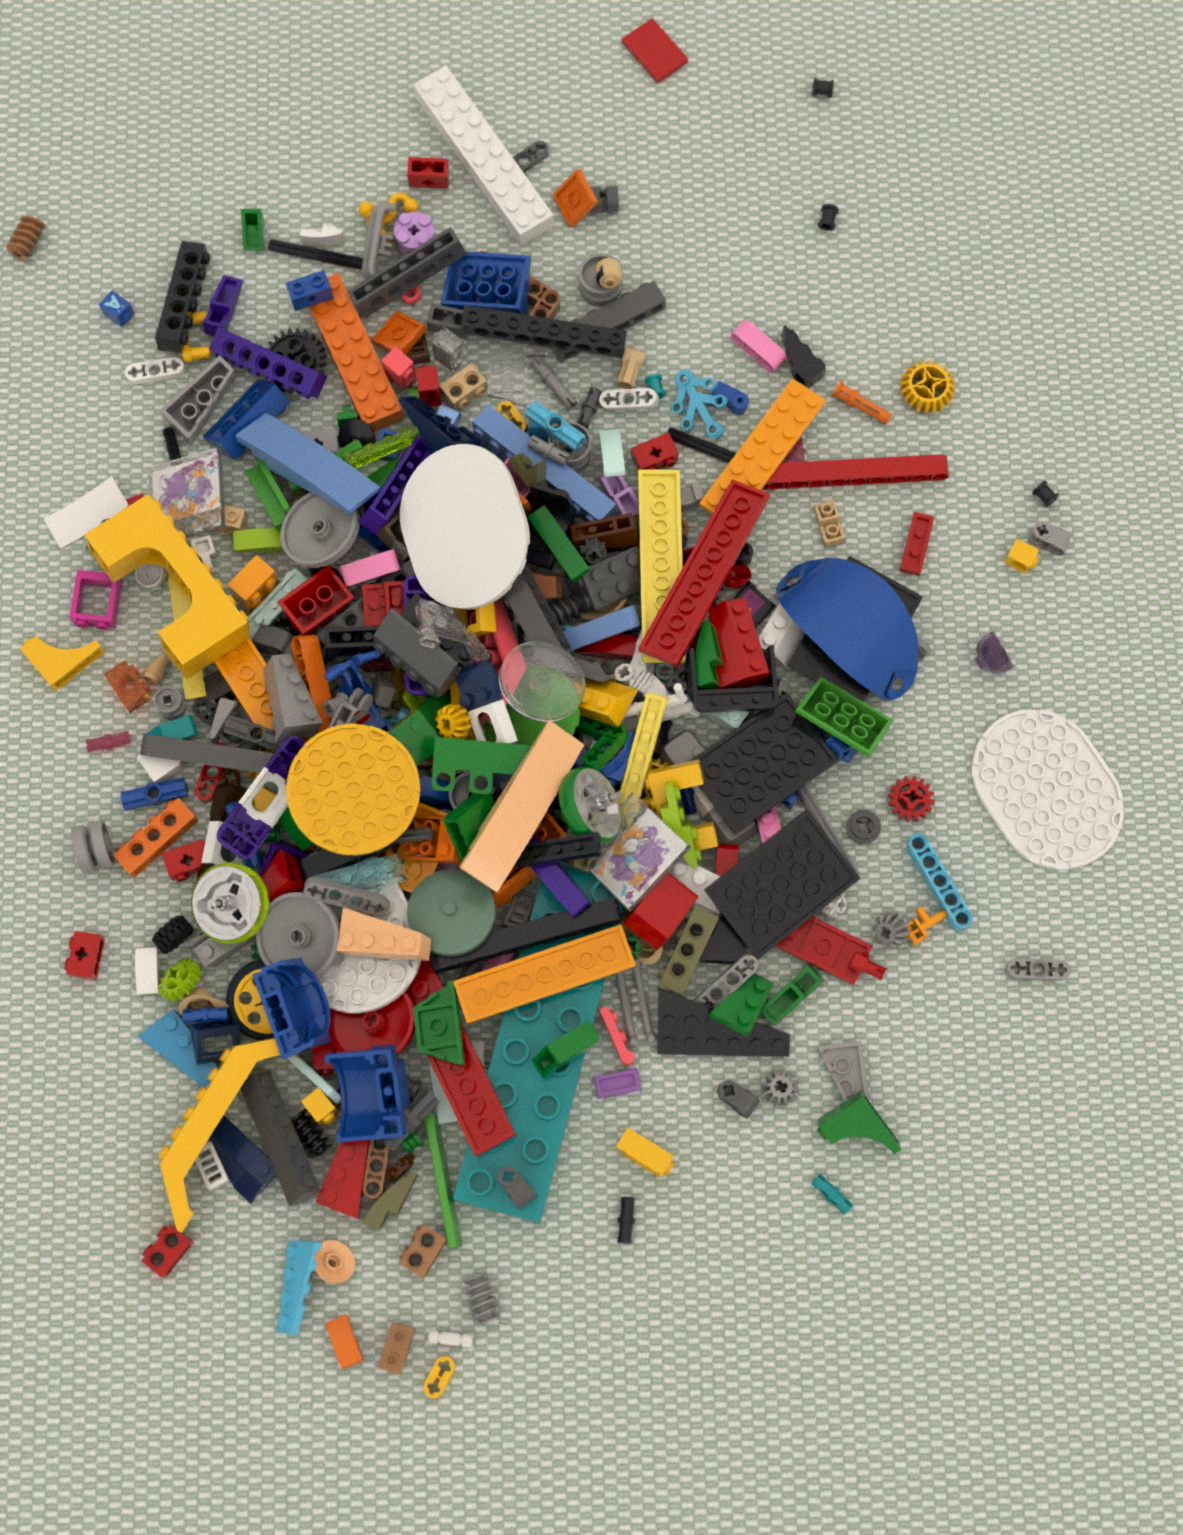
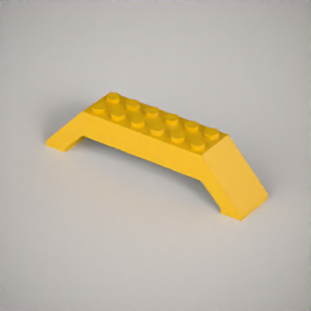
M275 1038L231 1046L230 1049L225 1048L219 1058L222 1061L218 1068L213 1067L207 1077L210 1080L205 1088L201 1086L194 1098L197 1099V1102L193 1107L189 1106L182 1116L185 1119L181 1127L177 1125L170 1135L172 1138L169 1146L164 1145L158 1154V1158H160L159 1166L174 1224L181 1233L194 1214L193 1210L188 1206L183 1179L256 1062L281 1055Z

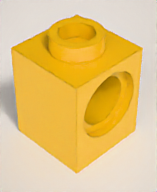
M1016 539L1004 563L1027 574L1030 568L1034 570L1040 559L1036 557L1039 549Z

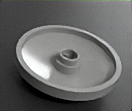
M311 492L304 495L290 508L282 523L280 538L283 550L296 564L306 568H320L334 563L351 548L358 535L360 527L358 508L349 514Z
M304 892L281 895L268 904L264 921L256 930V943L259 954L266 966L281 960L302 958L304 965L318 977L332 966L338 956L337 944L340 923L337 915L328 903L310 899L305 896Z

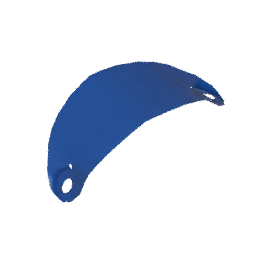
M824 558L807 561L793 567L778 583L776 595L788 615L803 632L853 679L880 698L886 700L897 699L910 689L918 669L919 645L917 633L904 603L884 579L868 568L852 561L840 558ZM793 576L798 577L795 585L786 584L789 578ZM899 677L903 681V686L900 690L896 691L893 689L892 683Z

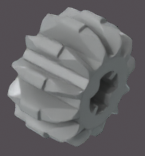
M886 911L874 920L875 925L872 928L876 931L874 937L880 939L879 944L884 943L886 948H898L909 939L907 935L911 931L907 928L909 923L903 920L904 915L899 916L897 911Z
M781 1069L780 1076H778L776 1070H772L773 1078L767 1074L765 1079L769 1083L764 1082L761 1084V1087L768 1088L762 1095H771L767 1101L768 1103L776 1099V1107L780 1106L781 1100L785 1106H788L789 1101L787 1098L795 1101L796 1097L792 1093L799 1092L798 1088L792 1087L798 1084V1080L790 1081V1078L793 1076L792 1072L785 1077V1069ZM776 1083H779L780 1085H785L786 1088L783 1090V1092L785 1093H781L780 1090H775L776 1086L778 1085Z

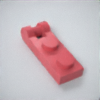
M608 1006L599 1009L600 1016L622 1064L625 1066L632 1065L634 1054L626 1049L624 1043L627 1042L623 1030L618 1031L615 1024L618 1022L614 1010L609 1011Z

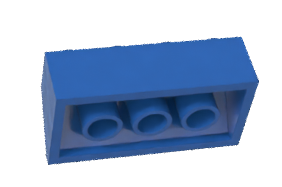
M257 379L206 432L203 438L226 457L236 460V458H240L245 453L247 447L237 442L235 435L265 413L273 417L283 413L290 401L276 384Z

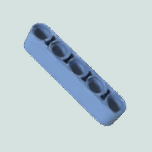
M632 605L563 632L573 651L639 627L641 623L635 606Z

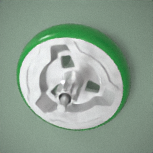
M587 766L577 767L563 777L559 787V804L562 812L560 819L562 821L565 820L574 835L598 832L601 835V845L607 844L618 835L621 828L622 811L618 797H621L622 793L620 791L616 792L610 781L600 771Z

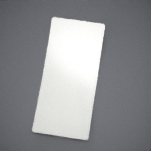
M110 476L78 500L44 518V521L58 546L63 548L100 525L102 520L111 518L125 509L128 503L113 477Z

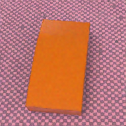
M345 1314L326 1322L328 1334L341 1368L346 1369L364 1361L359 1342L354 1336L349 1316Z

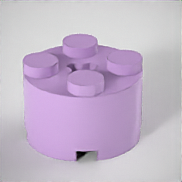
M420 212L400 214L394 226L397 249L405 256L435 237L434 225L427 214Z

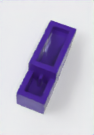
M223 275L210 301V309L203 321L204 334L214 336L218 327L225 330L228 329L241 292L242 279Z

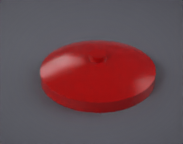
M405 991L389 1005L372 1012L350 1014L330 1009L329 1034L334 1046L339 1052L369 1050L372 1046L395 1044L397 1057L409 1045L415 1032L413 1001Z

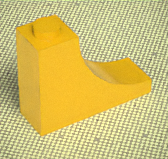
M37 636L26 640L20 648L55 692L105 653L97 640L77 649H59L44 643Z

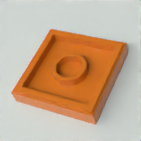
M576 169L552 194L569 227H575L598 203L582 170Z
M396 310L371 340L373 344L388 352L396 346L406 355L426 332L427 328L424 324Z

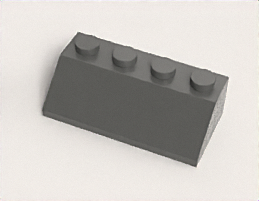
M391 609L373 636L375 650L390 658L391 663L395 667L402 668L412 681L420 683L429 695L439 698L455 682L458 662L395 610Z

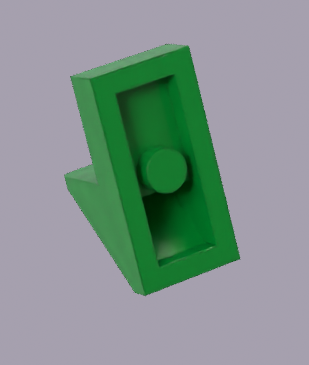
M241 209L243 250H264L263 228L265 223L262 209Z

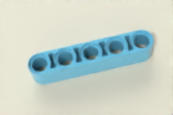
M919 833L912 835L906 844L907 853L938 906L946 912V919L950 926L956 931L965 930L972 922L971 912L925 835ZM912 841L920 842L922 849H915L912 846ZM923 860H930L933 864V868L925 867L923 865ZM934 878L942 879L944 886H936ZM945 897H952L955 905L949 906L945 902ZM957 915L965 918L966 923L964 925L956 921Z

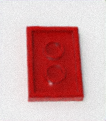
M653 18L622 38V44L657 84L688 63L686 55Z

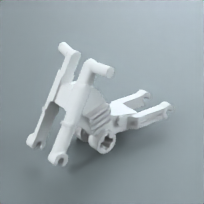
M641 629L631 663L621 664L615 670V678L618 682L637 689V698L643 700L642 702L631 704L624 718L637 716L624 719L621 724L625 725L627 730L637 728L647 692L668 697L662 721L674 719L685 714L698 717L700 712L694 708L691 702L685 703L688 697L685 695L680 683L674 685L675 694L670 695L665 686L654 675L655 663H642V653L638 649L642 642ZM627 672H629V675H625L624 678H622V674H627Z

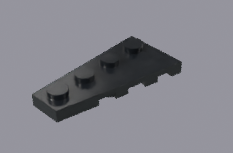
M415 592L401 616L457 661L459 667L463 668L473 664L480 651Z

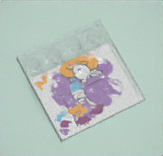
M213 448L146 468L147 494L153 500L157 499L163 507L161 511L165 516L167 514L170 515L175 523V529L177 531L181 530L186 538L225 528L222 456L220 449Z
M633 792L620 804L622 824L618 835L611 842L601 845V856L592 857L589 872L630 912L691 848Z

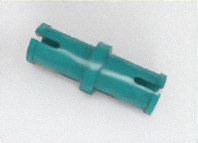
M821 1173L811 1183L826 1197L825 1200L827 1202L830 1201L843 1215L854 1205L843 1196L837 1186L834 1187Z

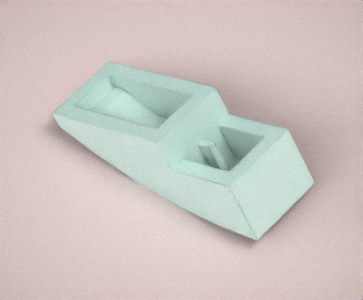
M620 429L599 431L604 477L625 475Z

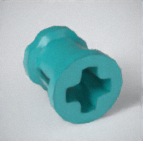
M656 373L647 376L645 384L658 394L659 399H662L667 393L662 386V375ZM648 394L649 399H653V397L650 394Z

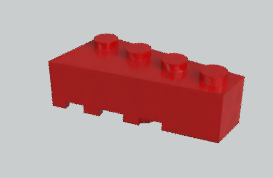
M370 1140L340 1142L316 1203L360 1220L364 1194L363 1181Z

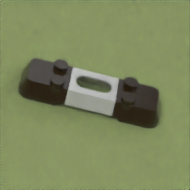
M223 782L216 786L209 814L210 822L201 867L198 870L195 888L200 879L215 868L243 866L242 859L237 856L232 862L224 861L221 858L222 845L217 840V831L227 818L224 806L240 801L248 790L247 787ZM234 884L231 892L237 894L239 886Z

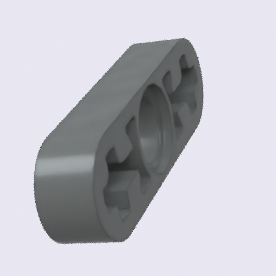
M536 141L513 156V159L523 173H525L548 157L549 146L544 141ZM539 147V149H543V152H544V153H542V154H541V152L536 153V152H537V148ZM527 158L530 160V163L523 166L519 164V160Z

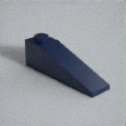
M415 396L400 397V404L431 454L451 445H480L481 440L463 426L459 429L450 423L452 419L449 417L435 414V409Z
M223 1115L209 1140L212 1142L233 1187L251 1204L274 1180L276 1173L269 1157Z

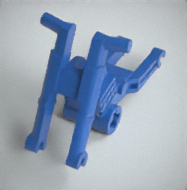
M373 650L364 654L347 657L340 664L325 668L326 674L324 676L328 682L335 680L339 676L343 684L342 687L338 688L339 692H344L349 698L357 688L362 689L364 695L370 694L373 696L372 689L362 678L357 668L364 662L380 658V653ZM373 698V703H371L372 705L369 709V712L372 714L366 725L386 730L387 732L393 727V724L389 719L380 716L381 710L374 703Z

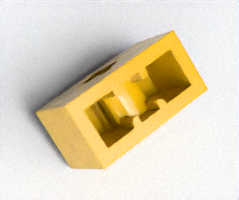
M319 1087L301 1101L321 1126L332 1124L338 1118L336 1115L340 1113Z

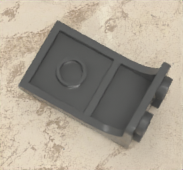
M633 546L603 559L601 562L589 565L588 567L591 571L575 582H572L567 573L564 574L565 585L575 596L579 605V612L597 610L641 590L640 553L638 547Z

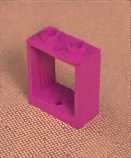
M77 570L69 616L75 626L81 628L96 626V628L101 630L116 627L123 585L122 578L113 583L106 573ZM84 585L111 588L107 616L79 613Z

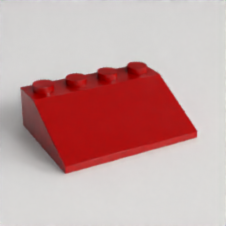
M746 598L728 600L711 606L709 609V621L715 626L724 664L716 667L720 685L716 689L743 688L765 683L770 672ZM699 629L689 646L690 648H694L695 657L698 638L701 631Z

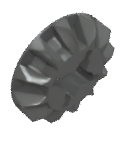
M856 811L847 821V833L852 840L857 841L859 844H869L877 839L880 834V820L871 811ZM869 821L867 826L869 831L866 832L864 830L858 833L860 828L858 823L864 824Z

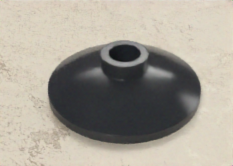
M350 419L344 422L338 433L341 448L353 442L352 438L359 440L363 446V450L354 455V459L369 457L376 446L373 429L361 419Z

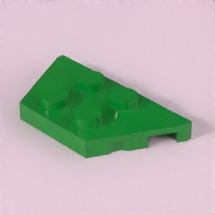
M454 980L447 982V986L438 992L435 991L426 1001L420 1002L413 1008L417 1049L422 1054L465 1066L458 997L453 983Z

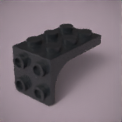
M531 483L529 488L532 491L533 501L530 514L545 505L567 536L577 513L568 492L562 489H550L543 483ZM527 519L530 545H528L526 563L552 571L556 557L530 520Z

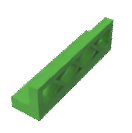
M255 457L258 465L245 472L278 532L281 530L282 523L290 507L266 463Z

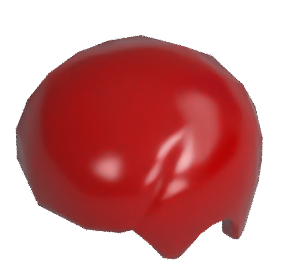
M734 563L723 584L730 589H740L752 578L751 570L746 564L736 565Z

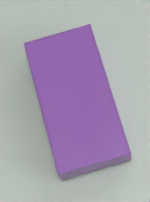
M637 1068L594 1077L598 1099L641 1090Z

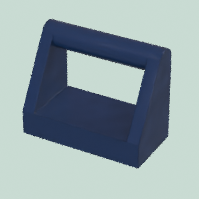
M228 1019V1021H214L208 1024H203V1022L191 1024L196 1063L218 1061L223 1051L202 1054L201 1039L231 1035L233 1046L240 1045V1025L238 1022Z

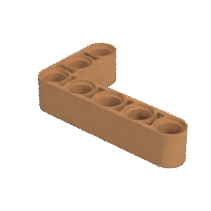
M531 276L529 279L528 304L534 306L529 315L554 319L560 309L559 293ZM531 291H537L538 293H537V294H531L530 292H531ZM553 300L555 303L549 304L547 301ZM523 343L526 346H534L532 344Z
M340 1084L334 1087L338 1093L340 1091ZM378 1139L370 1140L363 1181L364 1195L373 1200L378 1199L385 1191V1177L391 1149L387 1146L382 1150L376 1149L375 1142ZM380 1160L383 1163V1168L380 1172L375 1173L371 1169L372 1163ZM371 1183L379 1185V1192L375 1195H370L368 1192V1187Z

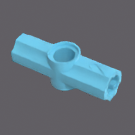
M538 401L532 402L525 413V416L543 428L549 437L558 439L573 451L578 450L586 439V436L567 423L561 414L553 413ZM552 424H559L560 427H559V428H552L551 425H552Z

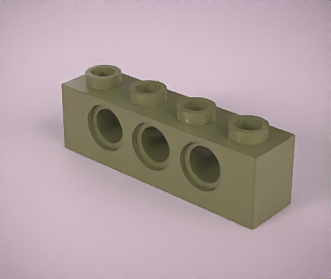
M698 903L694 908H690L685 917L688 920L685 928L681 926L676 936L679 942L676 947L672 946L668 953L669 964L667 967L663 965L658 975V978L661 979L660 986L681 996L684 995L721 914ZM693 924H699L701 925L703 932L701 934H695L692 931L691 926ZM683 944H691L694 949L693 953H685L682 949ZM675 963L682 964L685 969L684 972L677 973L673 965Z

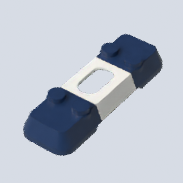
M481 660L463 667L456 676V683L461 694L459 701L461 706L466 708L468 716L471 717L470 722L477 741H486L478 719L479 714L485 712L489 715L496 733L495 742L519 744L502 697L503 689L493 663L489 660ZM493 773V786L496 788L499 782L509 781L513 774Z

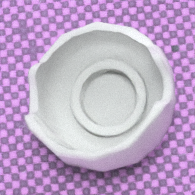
M145 564L135 570L136 580L145 588H158L165 582L167 570L160 565Z

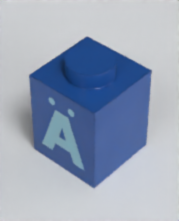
M113 290L99 304L102 313L120 327L128 323L133 317L134 310L131 304Z

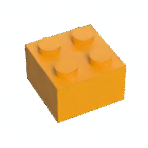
M256 555L227 585L233 598L252 613L280 582L275 570Z

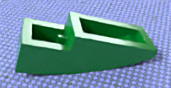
M709 620L703 623L696 647L697 687L701 690H711L720 687L716 667L724 665L716 629Z
M808 965L770 999L760 1012L775 1026L825 980L811 965Z

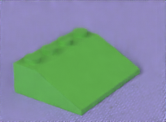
M820 676L795 711L867 757L877 748L893 722L891 718Z

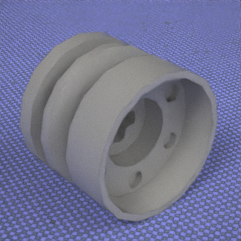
M567 422L586 436L582 446L578 450L573 451L558 439L551 437L548 438V443H553L556 448L566 453L572 451L569 460L565 462H567L566 465L579 474L590 463L591 438L585 427L579 423Z

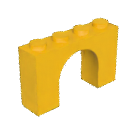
M699 759L648 771L645 783L647 790H651L653 798H650L651 808L653 811L656 810L657 816L662 822L661 804L667 803L665 783L675 781V787L679 786L680 789L703 785L704 778ZM714 821L692 825V827H696L698 840H695L696 848L704 850L718 847L719 841Z

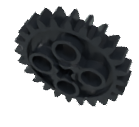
M289 328L288 334L281 331L280 338L274 335V343L268 341V344L271 346L269 350L291 360L296 359V362L302 365L308 359H312L311 363L305 366L325 374L321 368L327 366V363L323 361L327 358V355L323 353L325 348L313 333L309 335L307 330L301 333L299 328L293 333ZM300 344V347L293 351V347ZM269 361L266 363L265 368L268 367ZM286 368L283 370L282 376H284ZM303 376L300 377L299 384L302 382ZM277 381L276 386L284 393L286 389L282 388V383Z

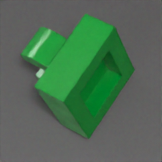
M342 405L343 412L337 413L339 429L347 420L359 419L357 410L352 411L351 405Z

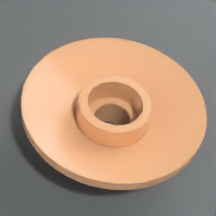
M326 1240L322 1242L320 1251L316 1250L314 1258L317 1261L315 1272L322 1280L332 1284H340L352 1276L355 1270V1258L351 1250L344 1243L337 1240Z

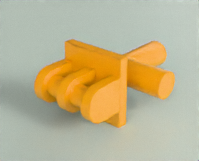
M923 907L915 911L922 920V923L915 918L907 926L911 931L907 936L912 940V946L925 940L929 936L926 930L947 917L943 909L929 917Z

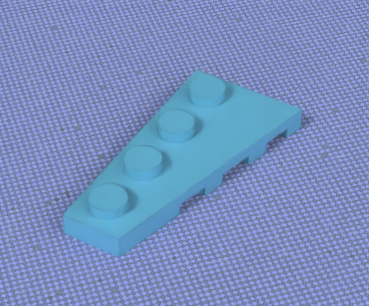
M289 1240L277 1333L298 1335L305 1310L303 1299L310 1291L311 1284L308 1283L311 1271H315L317 1261L314 1258L316 1250L320 1251L322 1243L294 1240Z

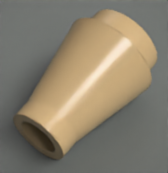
M159 653L157 658L143 670L142 678L147 683L157 686L158 683L162 682L170 659L166 655Z

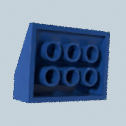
M467 252V255L449 265L441 305L464 310V305L525 315L528 305L531 256Z

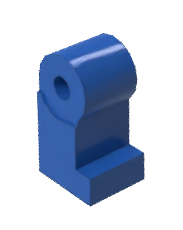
M718 380L717 388L711 395L721 394L727 398V405L725 407L729 408L735 415L744 414L749 403L748 396ZM719 398L718 404H721L723 399Z

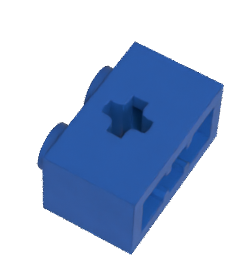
M324 270L285 283L295 311L334 299Z

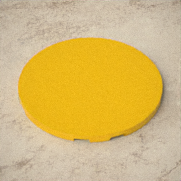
M355 723L342 724L321 731L304 744L290 766L286 797L294 822L311 842L336 854L349 856L365 855L389 846L407 830L418 808L420 780L412 756L403 744L388 734V732L373 726Z

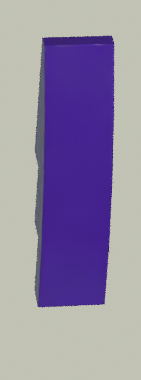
M532 835L528 843L539 841V839ZM558 862L531 866L543 883L573 917L577 916L591 903L569 873Z

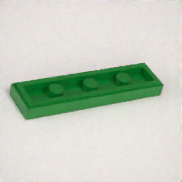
M545 505L528 516V519L572 582H575L591 571Z

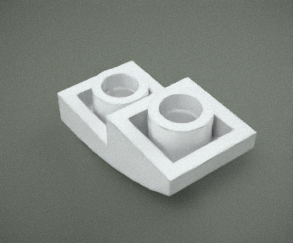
M323 225L321 232L312 228H302L300 232L301 243L306 246H333L344 243L345 240L343 229L337 226Z
M158 947L135 949L137 995L158 993L160 990L157 988L160 985Z

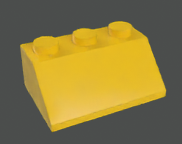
M581 676L571 679L579 696L578 706L580 715L619 728L638 690L612 681L600 682Z

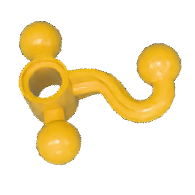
M403 192L394 193L388 200V203H394L395 205L397 201H403V209L407 213L416 212L419 208L417 200L410 198ZM364 201L359 205L358 211L363 217H367L368 226L370 214L374 206L372 203ZM397 208L395 211H390L388 214L385 213L383 215L381 233L392 235L386 232V226L395 218ZM389 240L386 241L387 243H391V244L394 243V241H389Z

